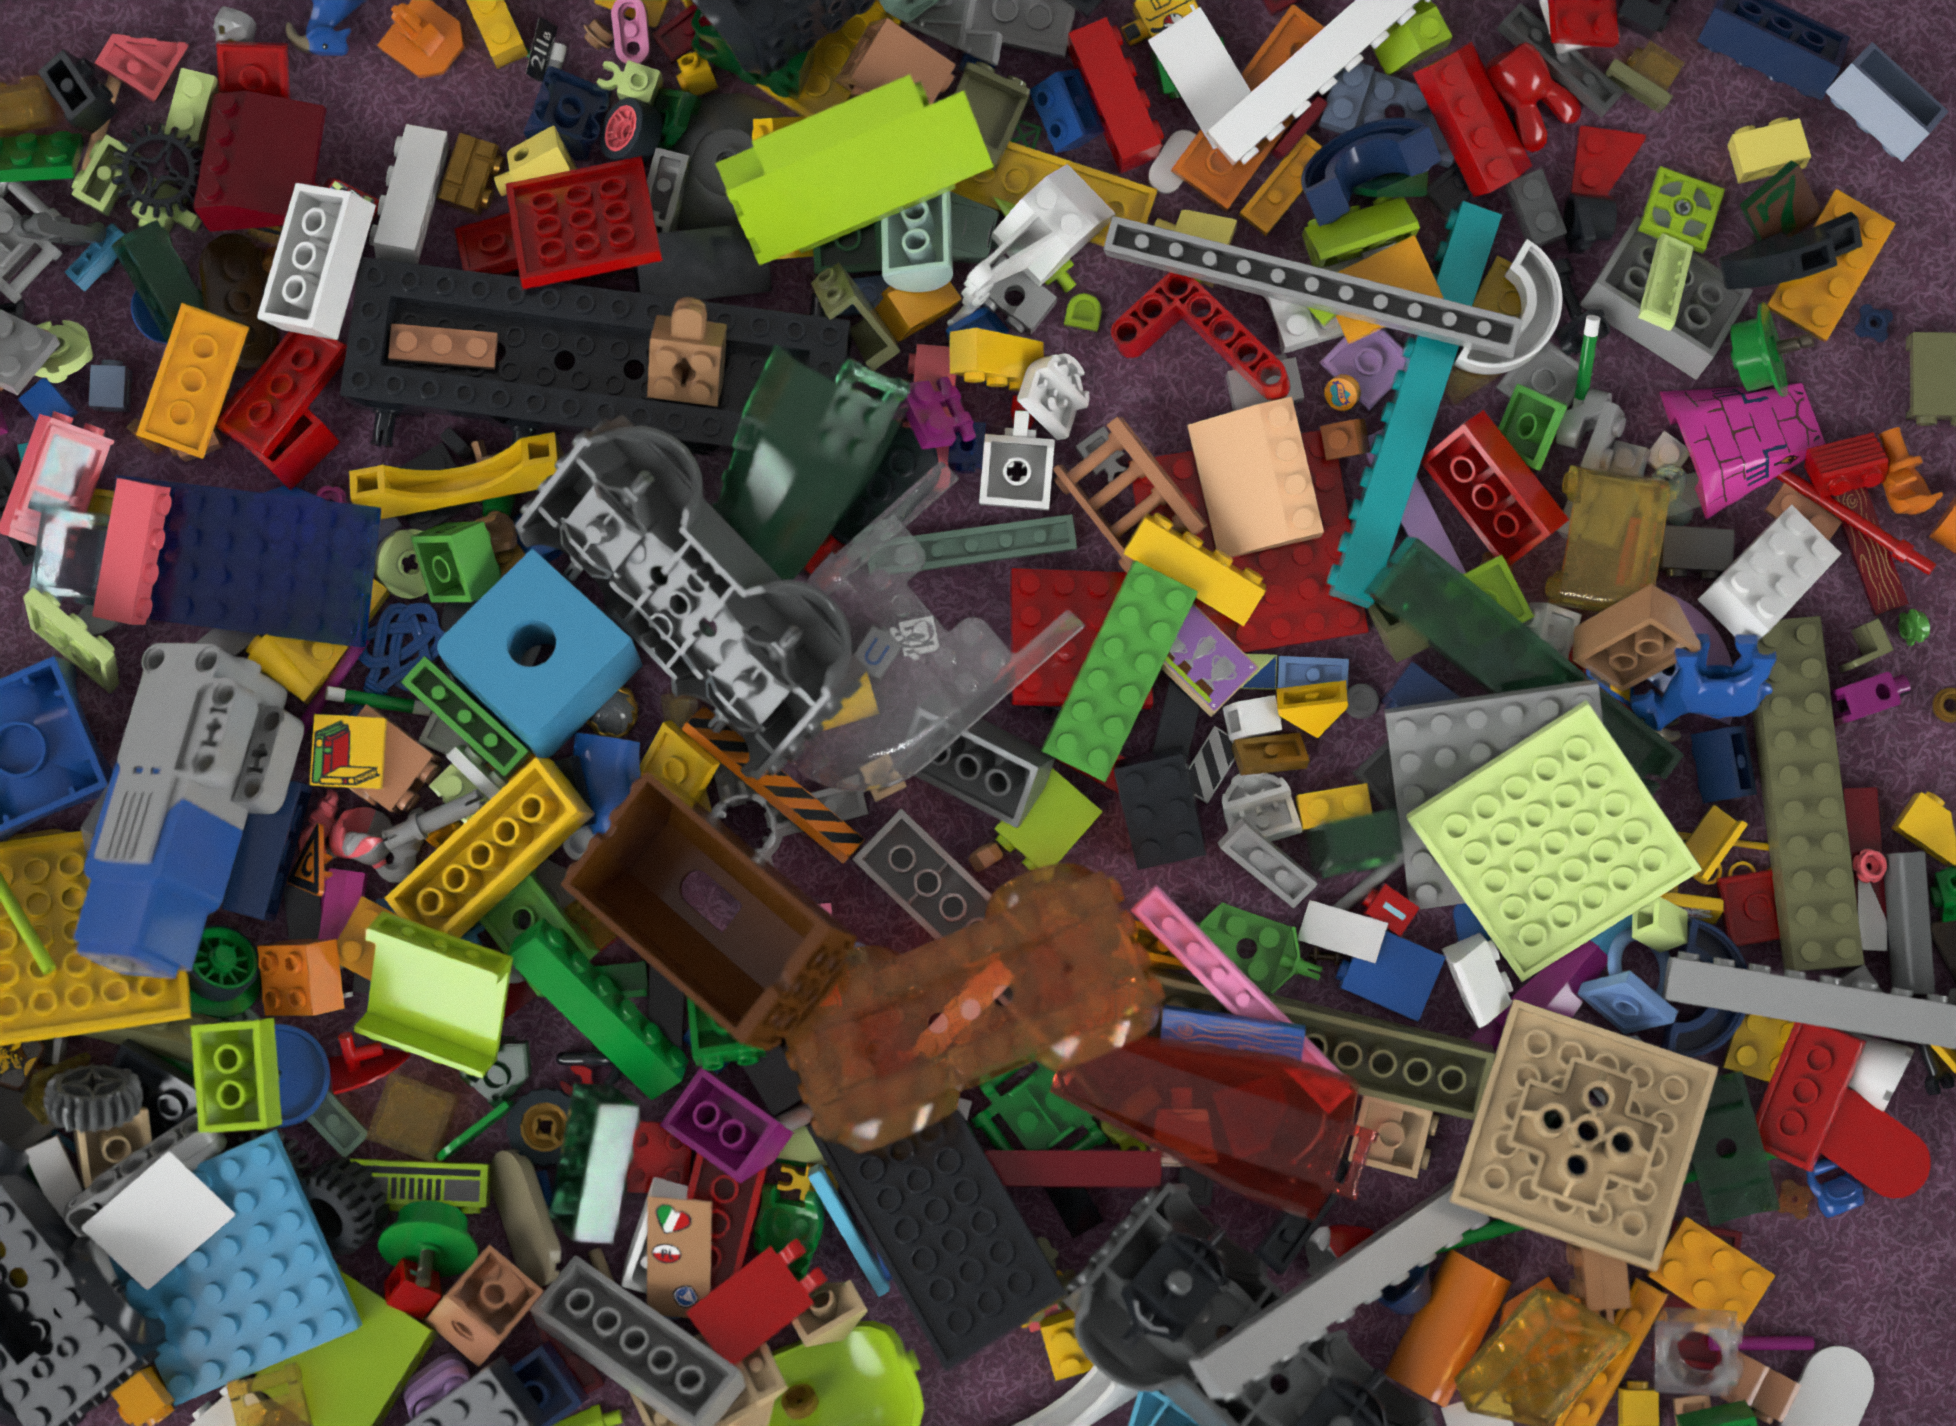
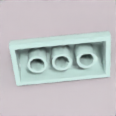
M951 191L881 220L882 277L889 286L906 292H928L939 289L950 282L953 277Z

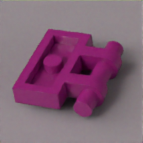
M942 377L936 381L939 389L936 392L929 380L903 383L898 386L895 394L921 449L951 446L957 438L955 435L957 432H960L965 442L971 441L976 437L972 427L974 421L970 413L964 411L960 402L961 394L956 386H952L949 377ZM942 407H948L952 417H947Z

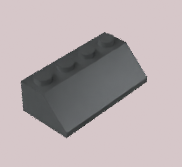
M935 696L918 706L897 767L1018 828L1044 790L1055 757L1041 751V748Z

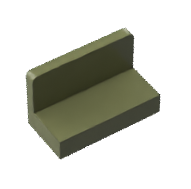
M1879 618L1851 630L1863 656L1839 666L1838 669L1840 673H1843L1894 650Z

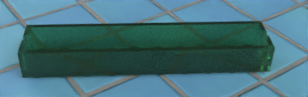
M1407 536L1387 561L1392 567H1383L1364 591L1365 594L1489 694L1592 680L1419 538ZM1599 686L1603 724L1653 796L1661 785L1654 780L1645 778L1646 775L1649 773L1651 776L1665 780L1684 754Z

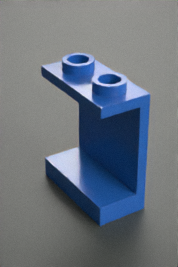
M1386 931L1376 963L1352 956L1349 961L1343 959L1335 979L1340 980L1339 989L1351 992L1397 1012L1405 1018L1418 1022L1446 957Z

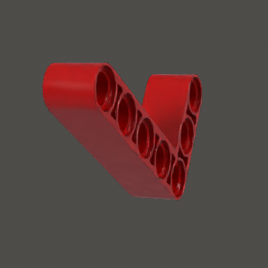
M1171 272L1168 273L1112 325L1111 335L1120 354L1126 358H1136L1149 349L1179 320L1183 319L1264 398L1274 401L1285 398L1290 392V379L1283 363L1194 278ZM1178 288H1187V290L1180 295L1173 294L1175 290H1177ZM1156 310L1162 311L1159 316L1148 318L1151 312ZM1201 310H1210V312L1206 316H1196L1197 313ZM1224 332H1234L1228 339H1219L1220 335ZM1127 334H1136L1134 339L1122 341ZM1247 354H1257L1252 361H1242ZM1271 376L1281 377L1275 384L1265 383Z

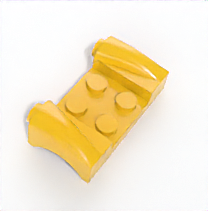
M331 548L326 553L322 550L319 551L309 565V568L312 569L310 574L311 581L271 634L266 633L263 637L257 635L246 649V652L250 654L248 659L261 665L260 672L279 683L307 705L327 680L357 634L362 633L391 594L388 588Z

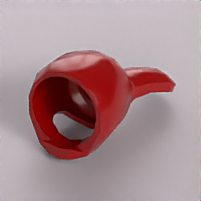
M1523 42L1508 52L1498 54L1486 63L1484 68L1499 98L1514 111L1519 139L1525 150L1530 152L1541 150L1548 138L1546 127L1536 105L1537 101L1542 100L1563 124H1571L1578 121L1581 115V106L1578 99L1551 79L1545 60L1533 45Z

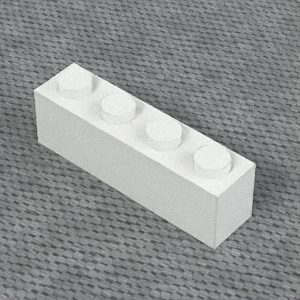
M406 124L403 137H397L394 148V156L397 159L395 166H389L386 176V186H389L387 195H381L378 204L380 220L378 225L373 224L370 232L369 243L374 246L376 259L418 264L447 160L449 144L446 131Z

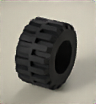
M332 1157L300 1181L302 1190L331 1254L335 1252L337 1255L343 1256L346 1253L348 1255L353 1253L378 1233L387 1223L388 1218L386 1215L389 1213V1207L385 1204L387 1201L386 1195L381 1191L379 1182L375 1181L372 1177V1173L367 1169L364 1170L361 1164L356 1161L352 1163L349 1158L342 1157L339 1159L338 1157Z

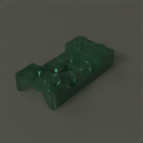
M1739 1070L1716 1076L1691 1157L1710 1226L1757 1213L1781 1209L1743 1073ZM1723 1138H1730L1736 1144V1153L1728 1159L1719 1157L1716 1152V1144Z

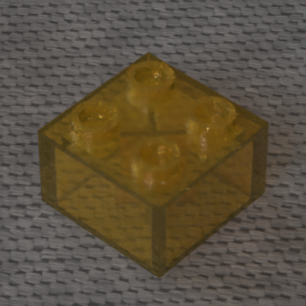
M392 1071L387 1079L366 1139L431 1163L438 1161L436 1155L442 1150L462 1095L398 1071Z

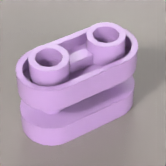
M456 1353L443 1354L410 1378L402 1391L410 1419L470 1378L466 1362L462 1356Z

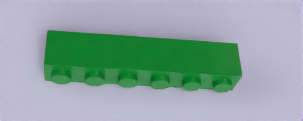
M542 918L514 938L507 954L513 957L512 965L651 1101L682 1081L689 1062L683 1051L679 1047L674 1046L661 1033L658 1026L650 1022L630 999H626L613 986L611 980L607 976L602 975L588 961L586 955L578 951L557 927L552 926L545 918Z

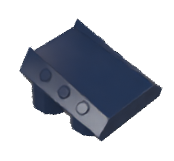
M548 66L523 133L529 139L543 130L555 126L573 160H586L598 138L600 125L608 108L612 92L554 66Z

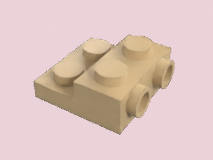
M1364 1095L1348 1161L1417 1178L1420 1169L1427 1170L1431 1149L1425 1148L1428 1135L1435 1137L1440 1116L1434 1115V1111Z

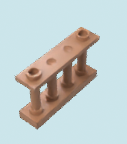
M1116 417L1106 425L1111 431L1106 442L1070 471L1064 465L1055 466L1053 471L1057 475L1054 478L1055 483L1066 495L1071 492L1122 557L1118 562L1124 571L1128 573L1134 560L1123 554L1126 544L1121 539V536L1142 520L1146 513L1149 514L1160 504L1165 506L1168 503L1176 513L1172 517L1174 521L1171 528L1179 533L1190 531L1192 535H1196L1208 525L1124 418ZM1125 449L1133 459L1129 462L1130 467L1093 497L1089 498L1077 482L1115 451L1119 450L1121 452ZM1147 476L1154 485V488L1151 489L1152 494L1111 526L1099 509L1138 477L1143 479Z

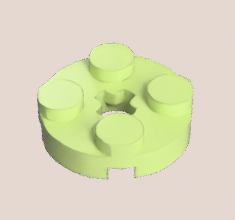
M62 320L63 325L52 326L51 321L37 325V327L56 335L60 345L56 348L57 351H54L37 371L36 376L47 378L51 383H59L93 359L94 355L88 333L82 325L76 322Z
M411 528L394 530L377 548L374 559V575L383 586L388 588L391 594L398 597L413 599L428 593L411 540V536L422 532L421 530ZM411 554H414V561L418 564V568L416 570L410 569L406 573L404 572L402 560L404 557L408 558Z

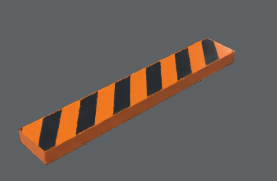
M705 706L685 723L681 730L842 864L864 842L865 839L784 771L780 770L774 776L767 773L759 780L745 776L740 771L749 761V750L744 738L727 724L720 733L713 732L712 729L715 726L709 728L708 723L715 714Z

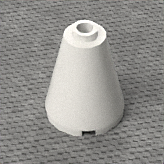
M1842 1030L1867 1041L1848 1086L1864 1097L1876 1109L1884 1112L1915 1049L1906 1045Z

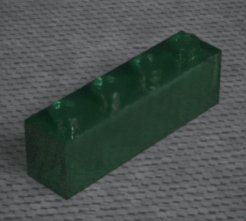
M158 220L123 235L111 245L167 343L181 303L204 310L202 291L195 287L189 276L190 272L186 262L178 257L172 246L170 234L165 228L161 227Z

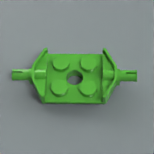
M1223 902L1200 923H1195L1261 991L1274 994L1294 974H1301L1317 981L1320 977V974L1308 971L1307 969L1321 973L1323 966L1306 962L1303 958H1300L1295 927H1290L1235 908ZM1243 938H1249L1256 944V953L1249 959L1241 958L1236 951L1237 943Z

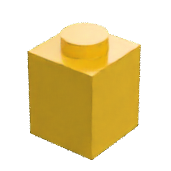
M1627 1381V1387H1618V1426H1659V1390L1649 1387L1648 1381Z

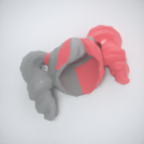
M327 789L326 795L318 800L317 808L312 811L308 819L310 824L301 832L298 840L301 853L316 823L323 824L324 853L332 855L333 858L354 859L355 861L372 865L379 875L390 883L402 882L414 871L416 854L421 850L420 846L424 843V840L419 841L415 839L390 851L384 843L390 839L388 837L382 838V830L393 827L391 820L383 812L371 807H356L345 810L336 820L339 796L332 789ZM422 807L415 808L408 814L407 820H409V815L419 813L420 815L425 813ZM329 836V845L327 846L326 838ZM390 852L394 856L393 863L391 864L387 863L386 860Z

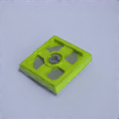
M1660 166L1656 172L1638 231L1657 238L1664 233L1694 246L1693 251L1703 254L1706 250L1725 189Z

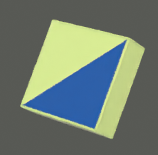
M1246 654L1259 669L1240 689L1276 690L1277 655Z

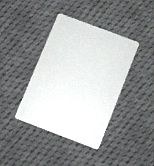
M167 1152L88 1220L81 1229L146 1290H149L232 1219L235 1213L171 1152Z

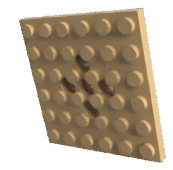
M1513 999L1449 1202L1656 1272L1718 1067ZM1598 1090L1602 1092L1605 1097V1105L1603 1107L1593 1106L1588 1099L1589 1091ZM1547 1112L1557 1114L1561 1121L1560 1128L1555 1130L1548 1128L1544 1124L1543 1115ZM1584 1123L1592 1126L1595 1132L1594 1140L1585 1141L1581 1139L1578 1134L1579 1124ZM1615 1135H1622L1628 1140V1152L1621 1153L1615 1150L1612 1144V1139ZM1575 1157L1584 1163L1585 1168L1582 1175H1574L1568 1170L1567 1161L1569 1158Z

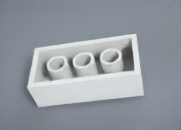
M296 183L257 318L282 330L337 340L376 205L352 192Z
M1790 505L1697 600L1734 636L1756 635L1757 640H1759L1775 626L1842 553L1793 505Z

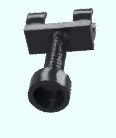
M1563 258L1552 263L1560 279L1562 297L1571 322L1555 331L1557 337H1560L1561 349L1568 356L1573 352L1575 355L1581 352L1583 337L1578 332L1585 329L1586 316L1595 315L1600 317L1599 339L1604 338L1610 333V326L1603 317L1605 314L1602 309H1589L1583 313L1570 281V277L1575 273L1570 259Z

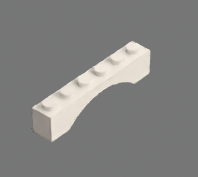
M1093 1366L1061 1398L1045 1409L1012 1426H1090L1137 1396L1138 1391L1124 1387L1111 1380Z

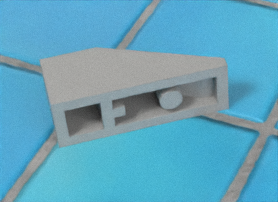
M656 147L647 179L657 233L677 231L690 156Z

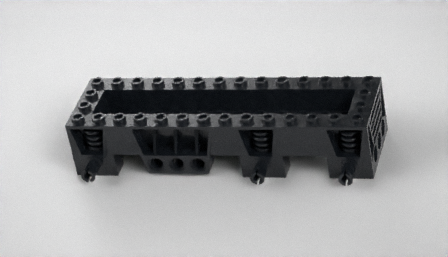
M361 257L340 396L344 397L355 409L369 410L375 414L370 444L378 447L384 445L385 448H393L392 442L396 418L400 416L405 417V415L424 418L425 413L486 420L492 427L507 428L510 432H513L511 446L520 438L536 436L542 433L555 432L556 435H561L562 430L581 433L586 429L591 432L604 419L612 421L624 415L633 426L656 428L672 435L686 446L691 454L714 456L719 451L762 456L765 457L768 463L782 464L788 468L784 499L794 501L795 488L798 487L797 502H806L809 472L817 469L835 471L853 337L850 320L835 318L830 320L823 308H820V301L816 293L811 294L810 315L701 301L705 304L707 310L706 322L727 324L724 379L718 405L710 406L647 397L650 337L657 315L672 317L674 306L681 298L558 282L523 289L520 277ZM391 323L495 332L498 334L497 344L505 347L506 354L502 360L496 362L495 370L390 361L388 353ZM562 353H571L575 357V364L568 371H562L556 367V359ZM631 362H640L644 366V374L637 380H631L625 375V368ZM769 380H778L783 385L782 393L776 398L767 397L763 392V387Z

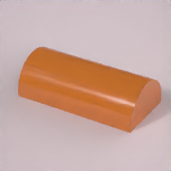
M1452 1249L1448 1251L1431 1283L1432 1295L1429 1302L1423 1309L1414 1314L1384 1374L1446 1408L1509 1291L1512 1282Z

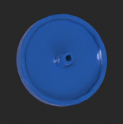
M275 1024L282 1125L271 1128H284L305 1121L319 1109L329 1089L330 1066L324 1049L312 1035L294 1026Z

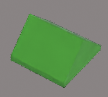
M1516 384L1498 429L1527 466L1535 470H1541L1566 411L1567 403L1524 385Z

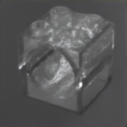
M1665 1307L1655 1320V1392L1729 1396L1733 1387L1738 1386V1381L1743 1376V1357H1737L1739 1343L1743 1341V1322L1737 1321V1311ZM1689 1331H1698L1709 1335L1720 1346L1723 1355V1365L1719 1363L1711 1371H1700L1690 1367L1680 1356L1677 1341L1679 1342Z

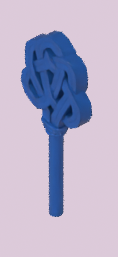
M400 602L390 604L382 612L378 624L365 629L360 634L370 642L375 639L373 655L370 656L367 645L358 658L360 662L370 668L368 677L365 678L364 692L385 695L389 693V690L394 685L406 692H411L401 683L405 676L424 656L432 661H435L440 656L437 644L445 632L439 627L438 614L431 605L421 602L409 605ZM399 615L396 622L392 623L393 619ZM417 615H425L427 622H419ZM405 634H412L414 640L402 648ZM388 635H392L389 655L385 656ZM435 638V642L433 643L432 647L429 648V643H431L432 640ZM419 653V657L401 666L402 662ZM389 668L390 674L380 681L383 669ZM355 705L348 716H357L364 706Z

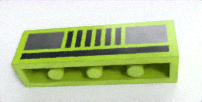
M350 1159L352 1163L356 1161L361 1164L364 1170H369L374 1180L379 1182L381 1191L386 1195L387 1201L385 1204H389V1210L399 1211L409 1203L423 1200L439 1201L452 1206H460V1211L467 1214H480L481 1207L490 1206L491 1163Z

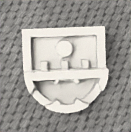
M1064 353L1040 358L1030 364L1025 372L1017 401L1057 440L1069 437L1076 411L1088 408L1089 391H1083L1080 376L1084 375V370L1074 357Z
M1239 773L1232 778L1231 784L1222 797L1224 819L1228 831L1243 818L1270 841L1302 833V826L1291 797L1290 787L1282 777L1279 779L1268 773L1241 776Z

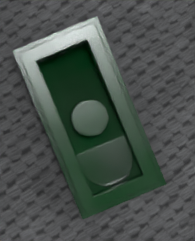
M1428 171L1416 174L1413 177L1405 173L1393 172L1383 174L1353 187V192L1357 195L1371 197H1424V195H1427Z

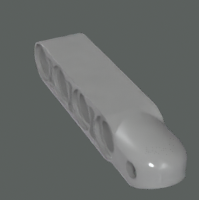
M197 1113L190 1116L94 1179L90 1187L71 1198L64 1208V1218L67 1226L78 1233H85L81 1227L167 1152H171L192 1172L200 1163L217 1156L225 1148L227 1138L222 1132L199 1133Z

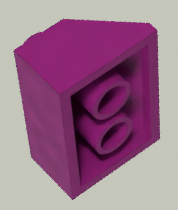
M703 1068L699 1069L660 1124L665 1130L739 1183L773 1163L794 1134Z

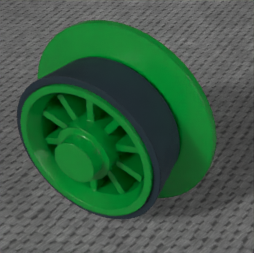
M221 925L204 927L192 971H187L191 1011L213 1018H230L245 1012L256 1000L261 986L258 952L253 943L239 931Z

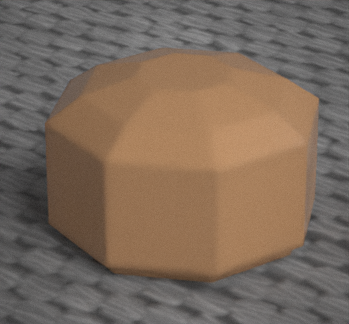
M987 843L972 852L969 862L975 872H980L1001 860L1003 853L997 843Z

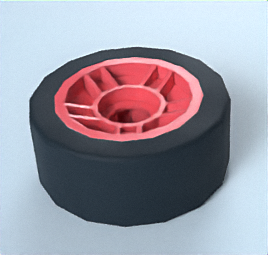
M628 97L617 102L606 115L601 128L600 145L606 158L619 161L642 156L643 163H646L654 154L661 139L663 124L660 113L655 107L634 98Z

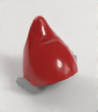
M1346 1224L1318 1228L1305 1243L1306 1254L1310 1264L1306 1271L1313 1276L1372 1236L1374 1231L1366 1227Z

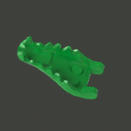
M765 1183L762 1189V1204L754 1228L756 1236L754 1249L760 1255L771 1246L776 1254H778L797 1238L806 1250V1253L787 1266V1268L798 1282L805 1278L811 1259L822 1236L824 1209L823 1202L818 1193L810 1190L806 1193L804 1202L781 1198L777 1184Z

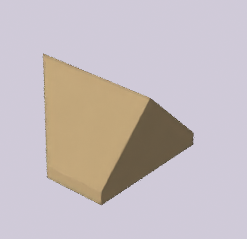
M851 1280L847 1282H826L809 1294V1297L815 1304L793 1320L792 1324L805 1347L837 1342L847 1337L868 1310Z

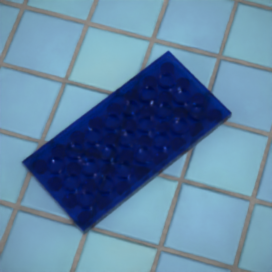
M116 475L115 488L117 478L137 480L171 488V508L165 516L163 527L165 541L158 554L157 565L159 574L152 587L150 598L152 600V611L148 619L262 635L267 633L270 636L366 648L381 507Z

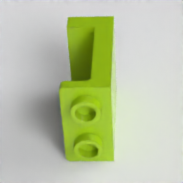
M1052 768L1044 790L1021 826L1015 828L1001 821L994 829L999 834L995 840L1010 853L1014 849L1020 852L1025 857L1021 863L1034 875L1038 876L1042 872L1047 876L1103 811Z

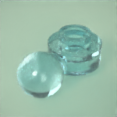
M1667 463L1655 470L1650 480V487L1656 497L1668 501L1669 504L1665 509V516L1669 523L1674 526H1684L1693 517L1692 505L1681 497L1687 486V475L1680 466ZM1672 476L1676 483L1668 484L1664 477Z

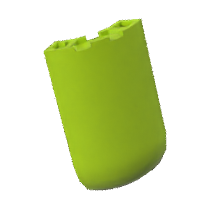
M859 1321L842 1341L805 1347L803 1341L798 1340L771 1352L788 1388L775 1399L768 1426H920L924 1405L915 1371L920 1370L921 1367L914 1350L906 1351L902 1339L892 1326L876 1321ZM808 1384L814 1389L818 1397L817 1409L804 1419L794 1420L789 1418L781 1405L783 1394L794 1385Z

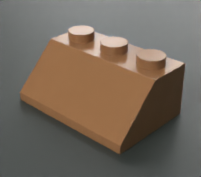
M1651 583L1575 626L1573 661L1623 692L1677 663L1675 648H1684L1689 652L1695 653L1700 650L1701 644L1678 601Z

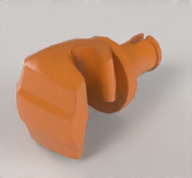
M1900 427L1878 434V437L1889 460L1885 482H1883V487L1890 507L1896 514H1921L1933 507L1943 497V493L1940 492L1933 495L1930 493L1924 478L1914 468L1923 463L1921 456H1909Z

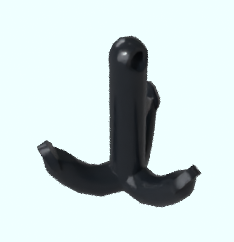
M561 1052L556 1055V1062L559 1065L610 1066L611 1072L599 1086L601 1089L612 1087L622 1076V1071L602 1052Z

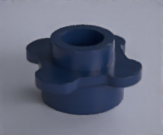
M1870 304L1863 305L1859 309L1861 316L1858 324L1854 327L1855 334L1860 338L1864 336L1874 338L1878 343L1884 342L1888 338V323L1893 320L1892 312L1888 309L1882 311L1874 309ZM1872 320L1876 321V326L1871 325Z

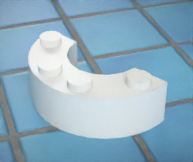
M1527 239L1504 276L1515 286L1521 298V314L1519 318L1523 319L1513 359L1463 347L1453 366L1475 374L1491 375L1505 373L1530 361L1553 335L1562 310L1561 283L1557 271L1548 256L1530 240Z

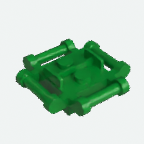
M1031 1038L1024 1044L1025 1048L989 1076L983 1075L976 1080V1083L992 1104L970 1121L976 1129L980 1127L996 1150H1014L991 1120L998 1112L1027 1150H1049L1082 1124L1089 1133L1065 1151H1089L1095 1145L1101 1146L1108 1141L1092 1117L1114 1100L1108 1092L1103 1093L1075 1056L1077 1051L1072 1044L1048 1060ZM1034 1059L1039 1068L1004 1095L1000 1096L995 1088ZM1063 1063L1093 1103L1084 1108L1056 1071V1068Z

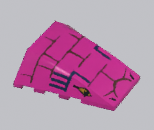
M1802 383L1788 384V394L1783 398L1780 397L1774 386L1747 392L1744 386L1660 391L1671 425L1678 423L1698 475L1699 481L1695 486V491L1706 520L1728 505H1732L1742 499L1746 494L1759 486L1761 487L1784 471L1803 462L1806 457L1807 448L1825 444Z

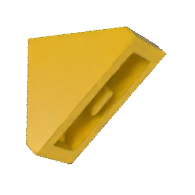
M1346 680L1276 689L1278 715L1317 739L1348 708Z

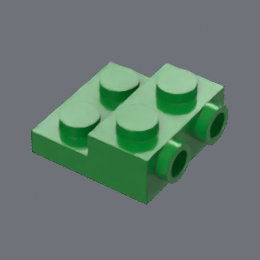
M687 996L692 1056L696 1066L702 1065L704 1070L712 1071L723 1068V1062L736 1060L739 1065L748 1066L758 1063L759 1057L766 1056V1050L740 1043Z

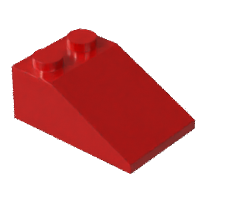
M247 383L222 406L218 420ZM307 408L268 459L249 448L247 449L289 490H292L340 441Z

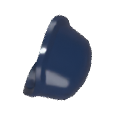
M1428 1264L1422 1267L1416 1265L1408 1270L1410 1276L1405 1279L1407 1284L1403 1285L1399 1290L1396 1289L1395 1285L1391 1286V1284L1382 1288L1381 1292L1383 1294L1377 1301L1400 1316L1411 1315L1423 1309L1432 1295Z

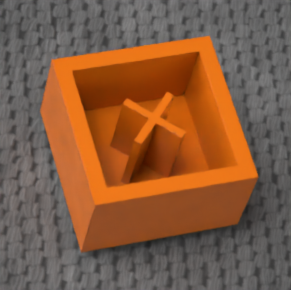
M287 939L257 946L265 1016H314L345 1009L337 939Z

